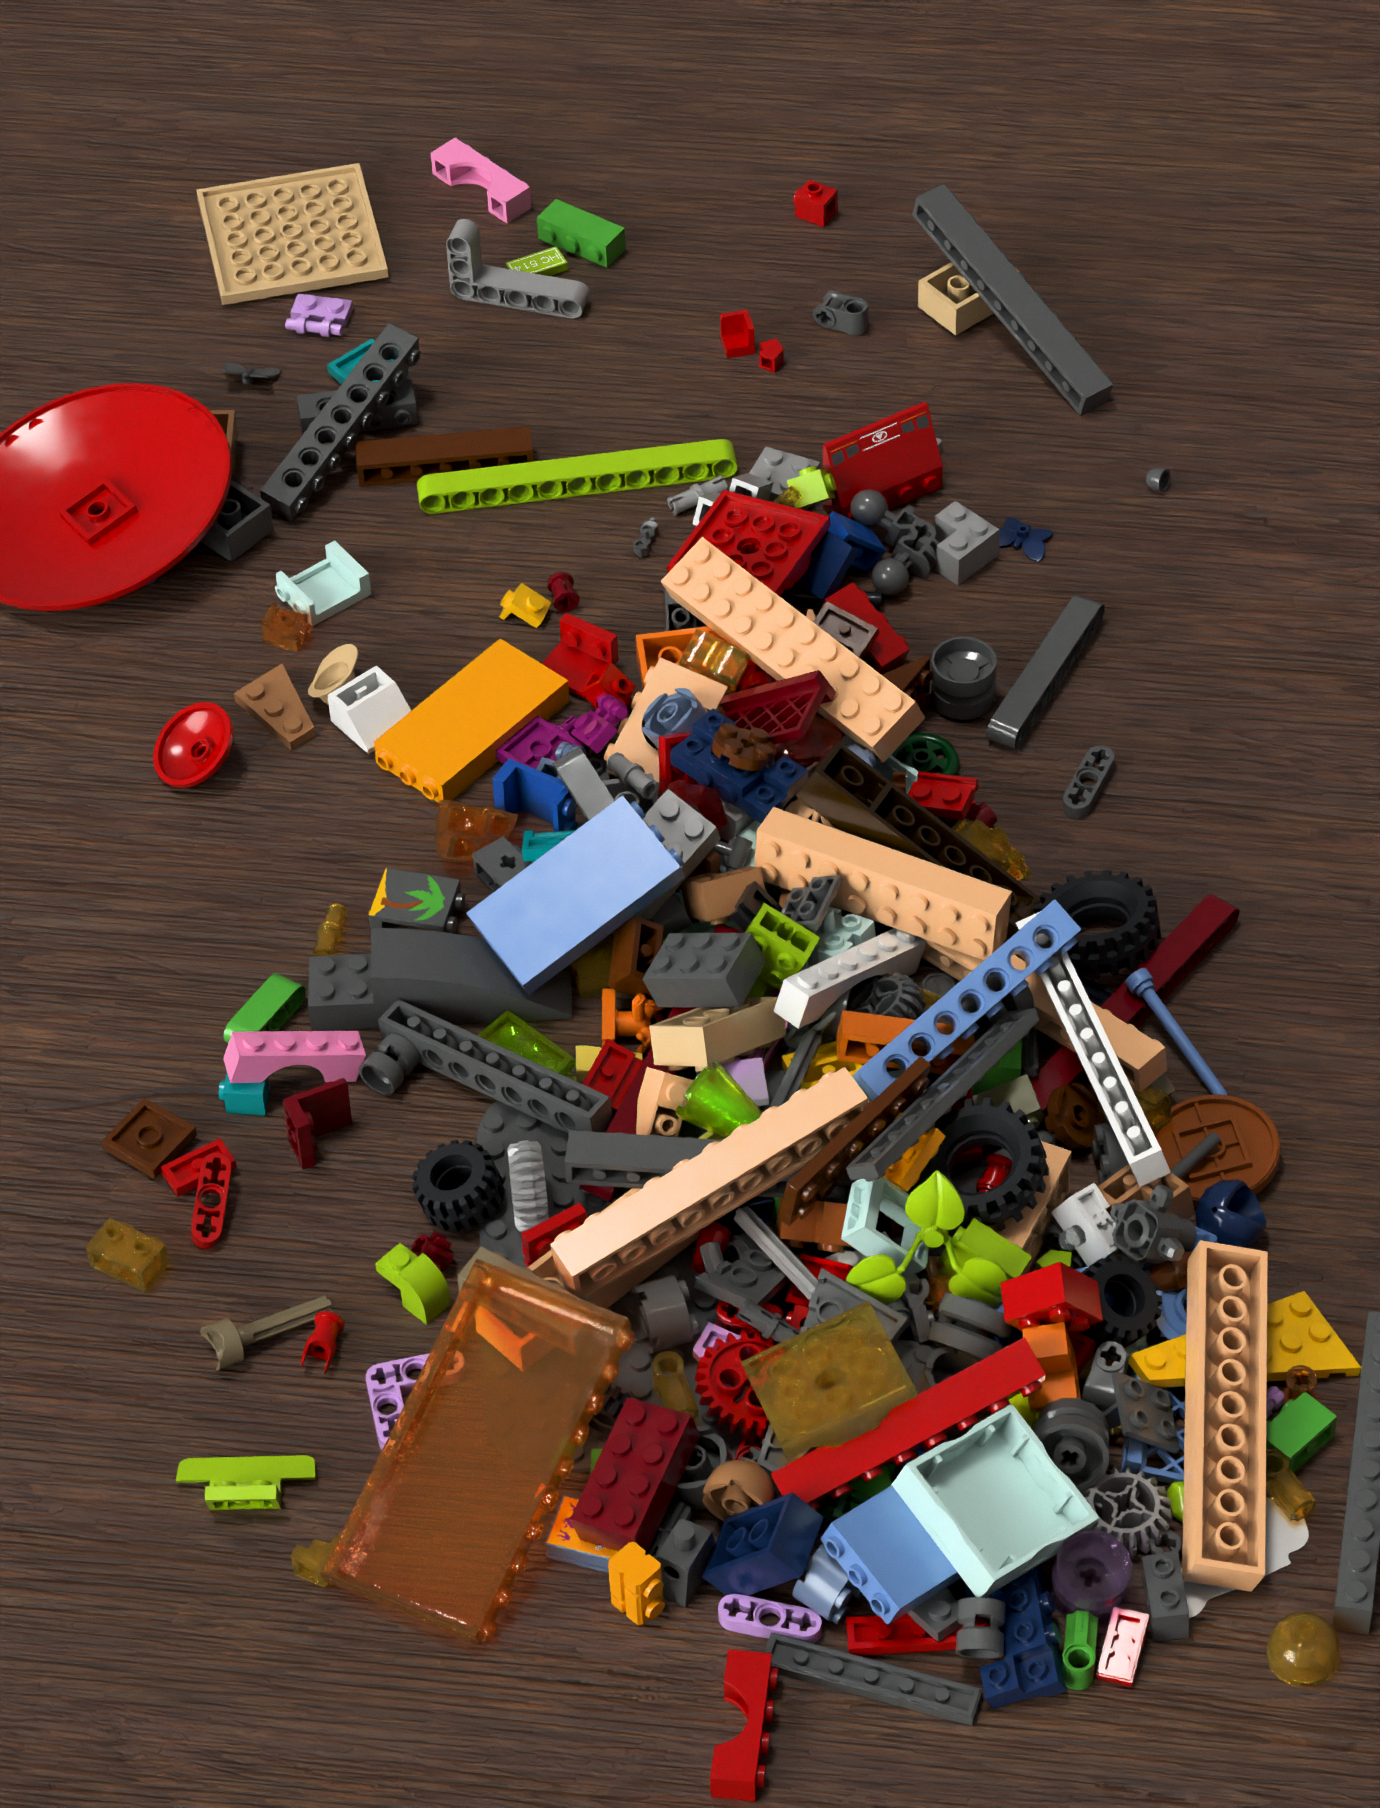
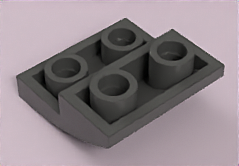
M840 875L813 877L809 887L792 888L781 913L815 933L820 928L843 879Z

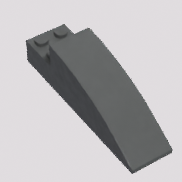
M371 928V954L309 956L308 1010L311 1031L379 1028L378 1019L397 999L453 1025L572 1019L571 965H568L528 995L485 939L439 931Z

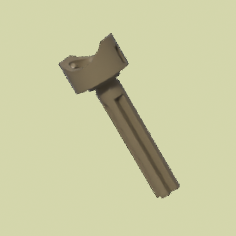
M325 1295L240 1326L237 1329L229 1318H225L201 1327L200 1334L211 1343L216 1351L218 1365L215 1370L218 1371L242 1362L244 1360L243 1347L313 1322L318 1312H333L331 1309L332 1304Z

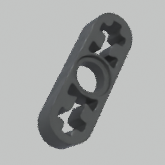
M1102 745L1093 746L1084 756L1063 795L1062 809L1069 818L1082 819L1091 812L1114 768V752L1109 747ZM1099 760H1101V762L1098 765V769L1095 768V762H1099ZM1090 778L1097 783L1092 786H1086L1080 781ZM1079 795L1082 796V802H1079L1077 805H1075L1079 799Z

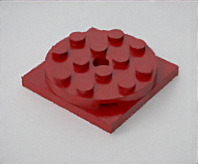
M723 490L667 565V571L669 573L703 537L778 596H781L784 590L792 588L805 574L811 561L812 551L831 526L830 517Z

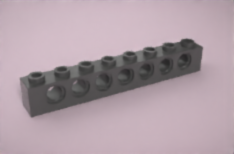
M388 323L261 488V499L271 505L272 512L291 522L298 513L304 512L309 498L314 492L320 491L328 473L336 470L344 452L352 449L360 431L368 428L372 422L373 414L378 408L385 406L390 392L394 387L401 385L409 367L417 364L421 355L418 337Z
M397 999L378 1019L382 1040L391 1033L405 1037L418 1050L420 1064L566 1133H569V1130H589L605 1133L613 1119L609 1096L404 1001Z

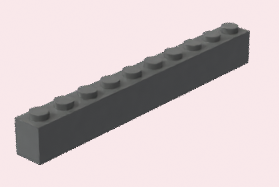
M944 184L917 196L912 216L1077 413L1081 416L1108 402L1113 387L1109 376L1101 371L1092 356L1085 352L1075 336L1063 326L1057 314L1047 307L1040 294L1031 288L1023 274L1018 272L1009 262L1007 255L998 249L990 235L984 232L977 224L974 216L967 212L960 204L957 196L950 192Z
M569 1130L564 1162L566 1184L643 1189L645 1183L657 1176L661 1178L671 1172L680 1161L684 1159L691 1160L701 1154L708 1144L714 1141L721 1142L724 1139L711 1140L693 1137L680 1138L659 1135H635L622 1132L604 1133L589 1130ZM800 1170L757 1196L784 1197L787 1182ZM843 1175L836 1181L837 1185L831 1194L826 1198L820 1197L818 1200L848 1202L851 1184L857 1180H850L849 1176L845 1177Z
M1368 1311L1364 1335L1332 1630L1364 1635L1369 1634L1380 1542V1312Z

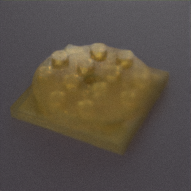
M869 1300L741 1362L787 1459L811 1447H839L847 1441L876 1429L894 1407L919 1396Z

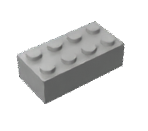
M669 789L645 814L646 817L642 820L648 827L654 825L664 837L665 841L662 844L667 851L673 848L683 860L684 865L681 866L685 878L635 915L649 921L721 840L715 825Z

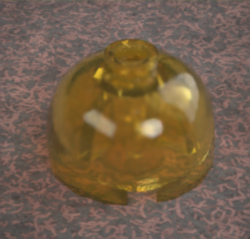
M1300 1611L1288 1614L1277 1621L1268 1637L1267 1656L1270 1669L1280 1680L1292 1686L1301 1687V1683H1313V1686L1323 1684L1332 1678L1339 1666L1341 1645L1336 1629L1324 1617L1313 1612Z

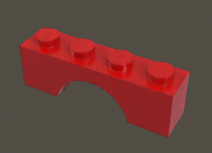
M728 1649L724 1674V1700L740 1709L745 1715L747 1723L741 1733L728 1742L714 1745L710 1774V1791L713 1798L755 1802L757 1787L764 1788L766 1765H760L761 1755H768L770 1732H765L766 1722H773L774 1700H769L770 1690L777 1691L779 1669L772 1668V1653Z

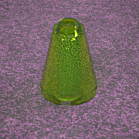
M714 1061L712 1062L714 1069L711 1070L706 1067L689 1086L683 1095L688 1101L684 1108L678 1105L676 1115L684 1121L726 1139L731 1136V1133L738 1126L745 1123L751 1124L759 1119L763 1112L725 1067Z

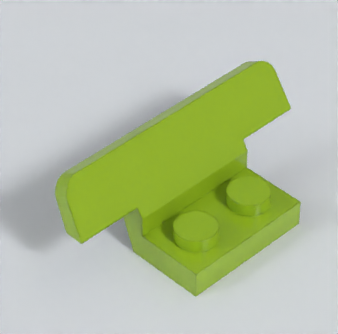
M308 1455L186 1458L179 1463L175 1481L176 1483L210 1482L209 1486H205V1502L209 1510L281 1509L282 1481L316 1480V1467L314 1458Z

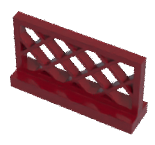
M820 670L724 695L719 705L725 711L724 716L737 723L738 728L748 730L753 728L763 729L769 733L768 740L773 744L804 737L820 704L832 701L836 691Z

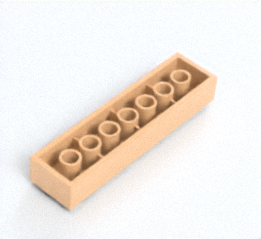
M776 807L771 809L757 829L754 867L761 868L763 881L792 891V888L809 887L813 877L840 875L843 880L831 903L832 906L982 960L988 958L1006 940L1012 895L1010 890Z

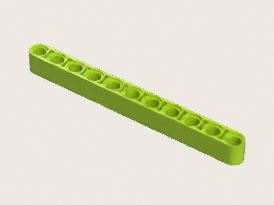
M716 439L428 474L417 481V492L421 510L428 514L707 481L717 478L719 475L723 476V478H728L737 472L738 464L733 443L726 439Z

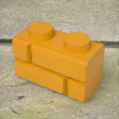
M629 1542L609 1559L611 1604L622 1613L626 1612V1616L639 1626L649 1619H655L665 1607L663 1602L664 1583L662 1582L661 1563L650 1554L646 1555V1551L636 1542Z

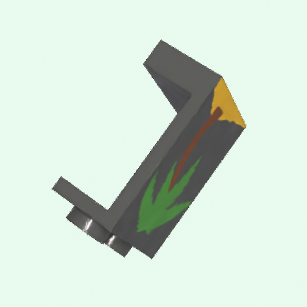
M386 868L368 915L370 932L371 928H387L389 923L455 934L457 913L462 912L465 905V894L461 893L460 880Z

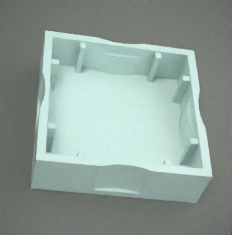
M1013 1404L975 1424L963 1436L949 1442H944L907 1463L891 1484L973 1594L980 1598H985L1083 1539L1100 1518L1070 1478L1054 1464L1046 1452L1043 1443Z

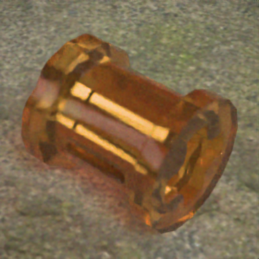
M1297 1365L1289 1369L1285 1377L1287 1385L1284 1391L1285 1403L1290 1399L1296 1400L1304 1392L1315 1399L1313 1393L1317 1385L1315 1371L1304 1365Z

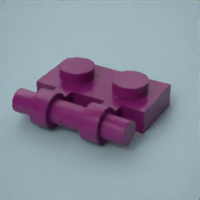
M610 694L598 696L597 703L599 708L595 712L590 710L587 714L581 715L576 720L574 729L570 732L573 737L596 754L617 733L618 730L615 727L628 715L626 705Z

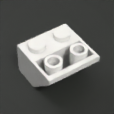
M378 666L371 668L327 695L330 720L367 754L375 750L374 741L411 711L396 682Z

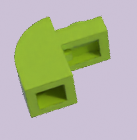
M399 1243L375 1263L376 1271L401 1290L402 1306L426 1325L451 1305L449 1287L443 1274L424 1253L418 1257L403 1244Z

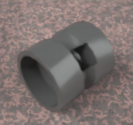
M391 1033L381 1041L375 1052L371 1053L360 1065L359 1074L372 1090L381 1095L389 1096L401 1085L404 1077L408 1076L419 1064L420 1054L416 1047L405 1037Z
M980 1597L964 1598L958 1601L957 1621L963 1626L961 1630L957 1631L956 1653L958 1655L977 1659H993L1004 1656L1005 1635L999 1628L1005 1625V1602ZM975 1624H987V1627H985V1626H974V1625H975Z

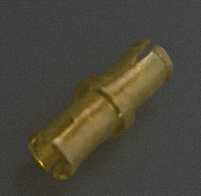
M333 903L327 908L324 923L319 925L317 931L318 941L313 950V956L333 955L336 944L342 939V926L348 913L343 905Z

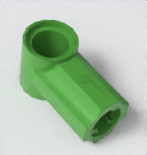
M1076 1610L1074 1613L1067 1614L1062 1669L1066 1686L1073 1690H1084L1094 1680L1098 1617L1093 1616L1089 1611ZM1073 1665H1082V1666H1084V1667H1083V1668H1076V1667H1073Z

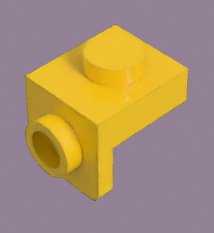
M521 583L514 592L508 590L501 600L500 605L504 608L499 618L505 620L510 613H513L537 629L542 623L551 605V601Z

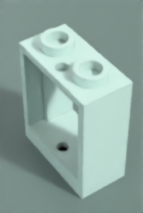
M885 1177L871 1182H867L865 1179L853 1182L851 1184L841 1239L867 1257L877 1254L888 1255L893 1258L896 1267L900 1266L915 1240V1234L920 1232L921 1228L915 1225L906 1214L905 1204L909 1194ZM879 1210L904 1227L901 1247L876 1230ZM924 1242L920 1243L906 1270L900 1273L904 1278L919 1273L926 1268L929 1247Z

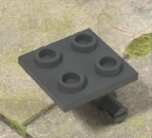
M1114 1372L1112 1374L1116 1403L1103 1412L1109 1424V1430L1121 1425L1123 1435L1169 1452L1177 1453L1180 1448L1168 1390L1120 1372Z

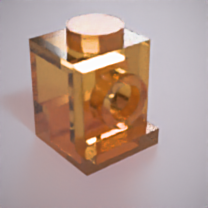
M274 602L261 622L264 644L298 652L303 641H307L311 633V625L308 623L307 614L279 608V604Z

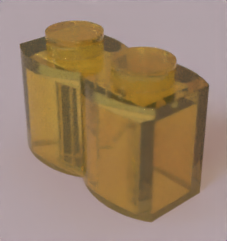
M696 629L680 658L679 666L728 686V693L732 694L735 693L751 662V656L738 647L724 643L717 637Z

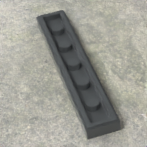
M771 1633L764 1653H772V1668H778L780 1675L973 1726L983 1695L982 1688Z

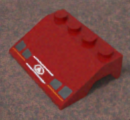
M925 401L823 444V469H826L828 474H832L836 484V490L833 491L835 498L823 505V510L828 515L834 511L854 520L850 511L851 501L862 490L872 489L879 491L886 498L888 510L942 487L943 464L929 407Z

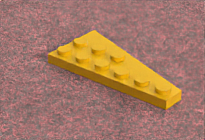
M1305 1291L1267 1304V1381L1293 1380L1297 1375H1314L1315 1378H1328L1330 1373H1345L1346 1377L1359 1375L1361 1366ZM1186 1334L1130 1355L1128 1363L1141 1381L1160 1388L1185 1386Z

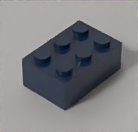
M793 1492L728 1517L722 1525L702 1577L724 1595L741 1594L751 1596L770 1587L797 1579L804 1574L808 1567L807 1560L812 1547L819 1539V1529L824 1517Z

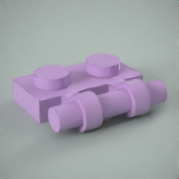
M297 294L290 312L291 318L286 319L285 328L296 330L297 334L312 332L320 333L321 337L330 338L331 335L342 336L343 327L347 326L353 311V302L346 299Z

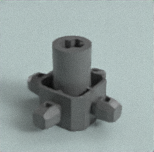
M1158 1185L1154 1188L1149 1197L1150 1201L1133 1199L1126 1203H1115L1110 1211L1112 1219L1116 1222L1112 1233L1114 1246L1126 1254L1124 1256L1129 1257L1130 1263L1135 1260L1141 1263L1142 1270L1145 1263L1161 1264L1167 1261L1181 1260L1184 1252L1191 1250L1196 1241L1194 1224L1186 1218H1179L1167 1209L1170 1208L1173 1200V1190L1164 1185Z

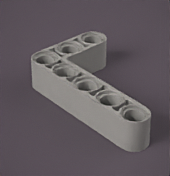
M460 219L455 223L446 243L450 290L454 296L467 301L570 319L581 316L590 297V290L587 285L570 279L483 265L478 226L468 219Z

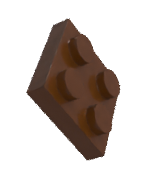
M143 1098L102 1140V1146L105 1151L155 1179L162 1172L161 1166L171 1162L197 1136L196 1127Z

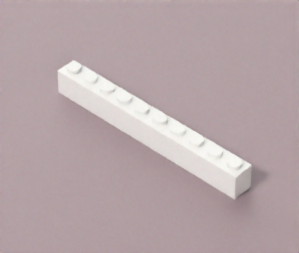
M1038 913L1016 922L1018 929L1020 930ZM1042 933L1036 934L1035 940L1037 945L1044 949L1050 948L1048 936ZM1058 950L1050 957L1054 963L1041 973L1040 977L1138 1185L1141 1187L1171 1173L1067 952L1062 954Z

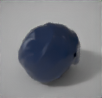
M1219 1181L1208 1187L1198 1201L1195 1212L1196 1227L1216 1235L1217 1243L1249 1248L1262 1236L1266 1227V1219L1255 1194L1244 1181Z

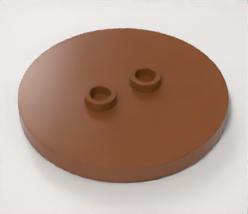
M1203 1095L1184 1100L1165 1111L1151 1127L1170 1170L1211 1132L1216 1133L1220 1137L1221 1142L1181 1178L1190 1187L1194 1207H1197L1200 1197L1208 1187L1222 1180L1244 1181L1255 1195L1258 1194L1273 1179L1280 1163V1139L1275 1124L1262 1109L1238 1097Z

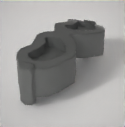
M651 517L650 520L640 526L641 538L633 542L634 553L640 558L649 555V551L652 550L651 544L656 541V536L659 534L658 524L654 517Z

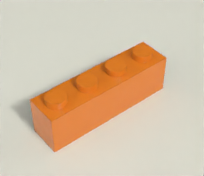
M842 1010L836 1035L837 1061L866 1064L915 1020ZM936 1023L940 1033L944 1035L952 1033L951 1024ZM974 1033L966 1040L961 1036L954 1040L951 1045L955 1049L941 1062L936 1057L930 1061L929 1073L943 1074L975 1044ZM916 1040L912 1042L911 1048L914 1054L917 1056L927 1055V1047L922 1041ZM895 1062L887 1063V1067L902 1069Z

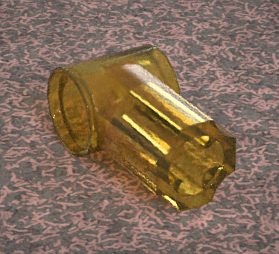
M670 1351L659 1353L652 1363V1387L659 1394L663 1407L690 1414L693 1419L698 1417L699 1410L684 1374L682 1358ZM663 1373H672L673 1375H663Z
M1267 1449L1266 1495H1270L1290 1521L1296 1520L1298 1522L1307 1517L1309 1512L1315 1508L1316 1500L1289 1468L1287 1455L1277 1449Z

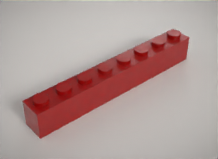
M1024 1337L770 1473L771 1478L781 1497L793 1492L816 1511L820 1508L819 1501L830 1495L833 1500L852 1491L850 1485L862 1478L865 1483L876 1479L884 1473L882 1470L884 1466L892 1462L899 1466L916 1456L914 1450L925 1444L928 1449L939 1445L947 1440L945 1434L958 1427L960 1432L974 1426L979 1422L977 1416L988 1410L993 1415L1010 1405L1009 1399L1020 1393L1023 1398L1032 1395L1042 1388L1040 1382L1045 1380L1046 1374Z

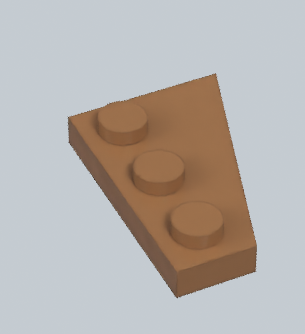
M283 664L278 665L234 692L235 702L289 750L292 751L315 736L314 725Z

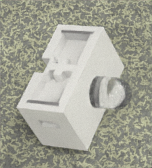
M1095 1183L1070 1196L1051 1212L1063 1229L1059 1236L1060 1246L1065 1250L1076 1249L1087 1266L1092 1265L1101 1258L1105 1259L1110 1255H1114L1120 1250L1114 1246L1112 1233L1116 1222L1106 1210L1110 1205Z

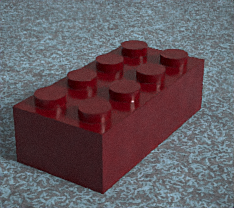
M626 1398L570 1518V1522L580 1540L620 1551L629 1542L634 1541L647 1554L677 1488L676 1486L679 1484L685 1467L700 1438L699 1431L690 1414Z

